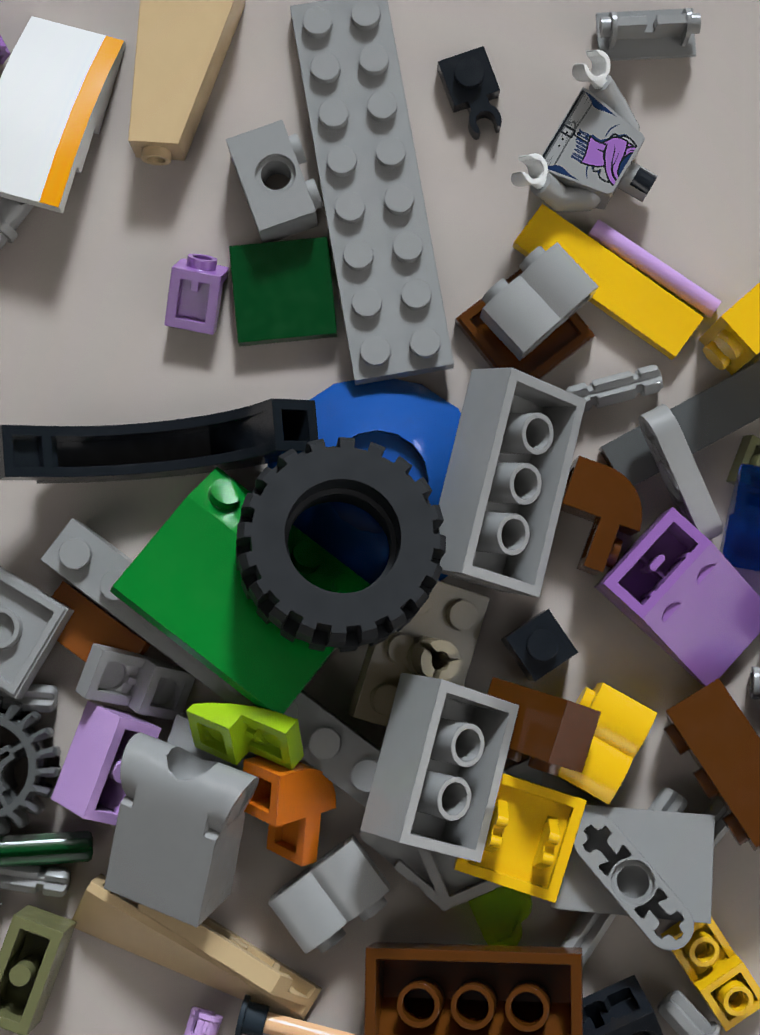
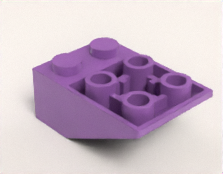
M673 507L662 512L615 563L614 567L594 586L704 687L720 678L760 633V596L717 547Z

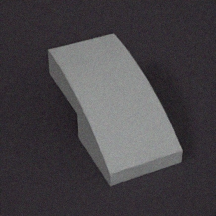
M93 643L75 691L85 699L130 707L137 714L175 720L177 714L183 713L195 677L180 666L134 652Z

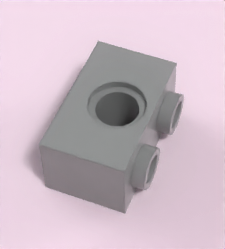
M279 120L226 139L231 159L262 243L274 242L318 226L316 209L322 208L323 203L314 179L304 180L299 164L307 161L297 133L288 136L283 120ZM274 174H283L290 178L289 183L282 189L273 190L264 185L266 180Z

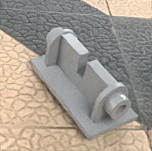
M693 8L596 13L598 50L604 51L609 56L610 61L696 57L695 34L700 33L701 15L700 13H693Z

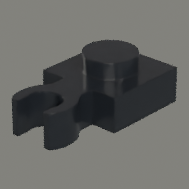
M484 46L438 61L437 71L453 113L464 109L468 110V130L472 138L475 140L479 139L480 130L476 122L482 118L492 121L495 132L499 133L502 118L498 109L491 105L489 101L499 98L500 88Z

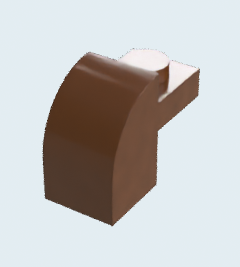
M578 456L572 462L560 510L593 522L577 569L596 576L604 572L605 566L613 568L618 559L623 540L616 538L617 532L629 536L640 532L642 505L635 487L616 469L582 456Z

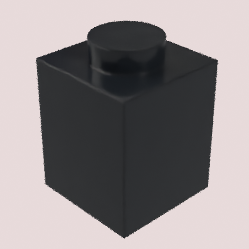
M549 609L541 611L501 639L527 679L534 682L578 653Z

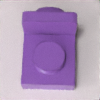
M188 254L187 259L182 258L173 265L164 326L213 335L217 330L223 282L228 278L229 267L217 265V258L204 254Z

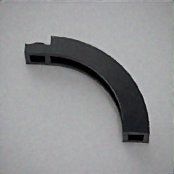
M271 398L254 405L210 415L137 424L103 426L0 425V480H36L37 484L127 481L210 473L216 467L225 471L278 462V456L288 450L294 449L299 454L305 451L307 442L318 440L315 400Z

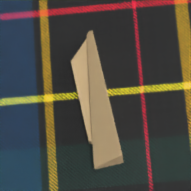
M103 874L98 875L88 885L72 918L73 921L77 922L75 929L241 1000H244L245 995H250L251 1002L270 1006L269 1012L299 1020H304L322 990L315 983L210 917H207L198 927L189 925L104 889L106 876Z

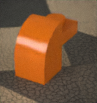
M261 756L244 759L243 771L259 778L255 793L244 812L268 823L266 849L301 867L317 862L321 813L336 809V793L332 781L322 775V771L302 762H299L293 770H290Z

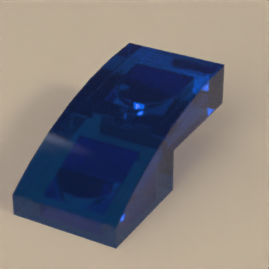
M742 463L740 464L728 509L720 552L734 568L760 572V467Z

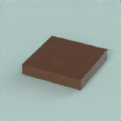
M519 269L512 276L506 279V281L508 283L512 282L515 278L521 275L523 271ZM482 299L455 319L456 325L491 368L512 367L540 380L585 346L595 336L576 312L532 352L519 361L481 320L480 314L482 308L486 305Z

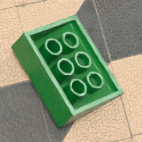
M216 467L184 499L113 584L110 592L257 707L284 714L336 648L326 647L324 652L308 649L309 643L295 638L294 642L287 640L279 635L281 629L272 622L266 624L256 613L257 606L253 600H247L241 586L242 578L240 571L237 570L236 540L241 507L247 493L251 492L220 468ZM292 525L288 539L290 558L296 570L307 581L321 589L337 593L357 592L371 585Z

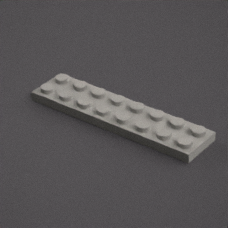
M322 0L290 6L355 385L453 369L454 360L388 0Z

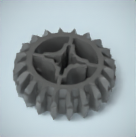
M0 696V726L10 730L19 740L4 747L0 746V756L9 754L8 757L0 761V803L3 806L0 807V836L10 832L11 821L18 828L27 826L29 824L27 811L35 815L42 814L45 811V806L37 795L52 797L55 787L45 782V778L57 777L62 770L58 766H48L47 758L61 754L59 746L45 748L43 743L44 740L54 734L51 727L40 729L39 731L34 729L40 722L42 715L34 711L22 720L24 713L22 711V702L14 701L7 710H3L4 698ZM27 756V779L22 791L17 795L15 788L18 787V784L14 777V768L17 762Z

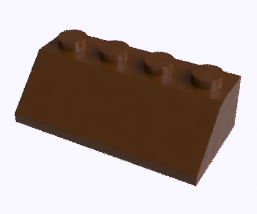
M374 942L366 947L364 1035H583L582 948Z

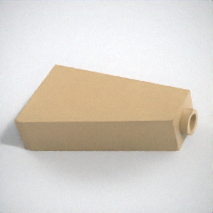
M140 0L128 137L136 158H141L145 163L160 166L170 164L171 160L185 161L245 8L246 0Z

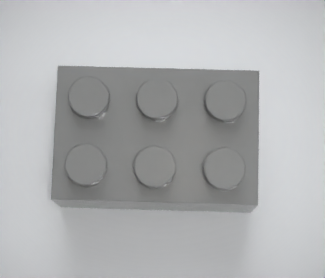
M401 673L360 831L398 843L481 863L519 705L443 679Z

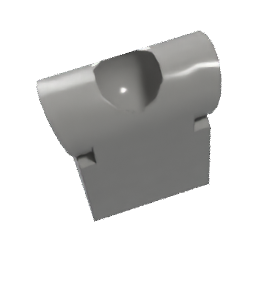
M140 732L134 734L128 741L121 760L120 779L122 789L126 795L119 807L104 889L189 925L198 927L231 894L245 820L243 811L255 793L259 778L220 762L202 760L183 748Z

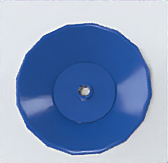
M399 379L355 385L354 380L335 383L310 399L315 400L318 439L323 438L326 447L336 446L339 437L355 438L354 448L368 450L370 442L386 447L382 457L394 463L401 456L412 465L409 475L415 482L424 477L432 489V493L428 498L431 506L439 505L461 412L457 407L422 384ZM277 462L268 463L267 467L273 469L277 466ZM326 502L306 509L295 520L293 524L295 527L369 584H373L385 570L389 557V543L380 524L365 510L348 503ZM441 573L438 581L443 580L448 575Z

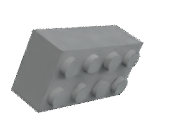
M512 367L472 369L439 501L444 519L439 527L440 534L446 536V553L440 560L442 574L500 592L540 597L586 399Z

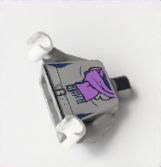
M602 50L586 51L587 57L592 62L591 72L584 63L574 64L572 68L573 77L581 82H590L589 90L584 87L581 89L542 156L534 153L518 157V160L526 165L528 174L517 172L511 175V182L514 186H530L531 191L557 212L591 211L594 208L605 209L617 188L643 202L658 177L656 174L633 162L645 137L640 132V126L613 78L608 75L611 68L610 58Z

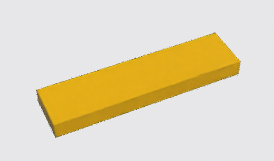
M543 203L513 243L512 247L527 257L539 246H542L547 251L558 242L599 286L593 297L588 301L671 360L677 356L704 318Z

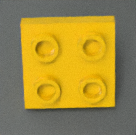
M503 772L481 863L456 857L453 866L454 870L556 903L587 801Z

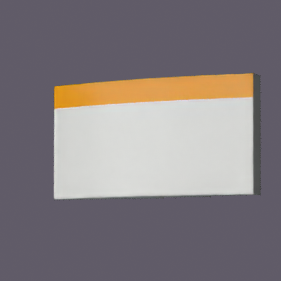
M31 16L0 78V197L63 214L75 172H82L93 133L99 134L125 50L126 43L124 40Z

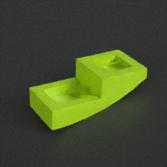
M232 703L192 704L186 710L194 746L236 766L248 752H252L290 770H293L304 757L299 722L296 718L264 708Z

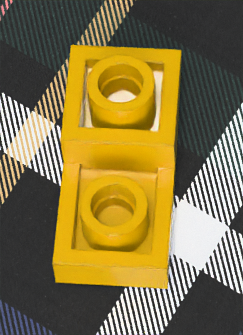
M711 917V924L694 922V932L690 941L684 947L670 951L716 1019L727 1032L760 1009V988L743 961L735 954L713 918ZM681 921L661 933V937L663 938L665 935L670 934L675 940L680 938L683 934L679 927Z

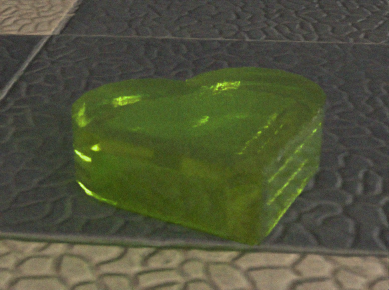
M501 886L468 901L488 945H518L523 931L521 922L528 918L532 910V899L529 894Z

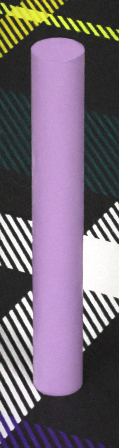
M600 219L597 220L590 230L588 236L709 318L722 301Z

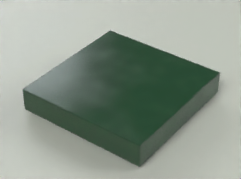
M328 237L229 246L239 347L337 337Z

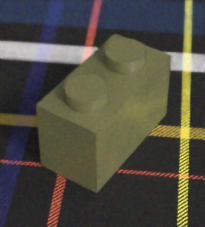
M27 905L13 915L0 950V1028L19 1035H28L41 1022L76 926V921L32 905Z

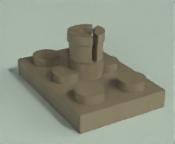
M438 581L429 594L427 601L405 627L399 632L395 631L385 641L372 647L368 645L348 715L387 727L401 673L439 678L464 686L490 598Z

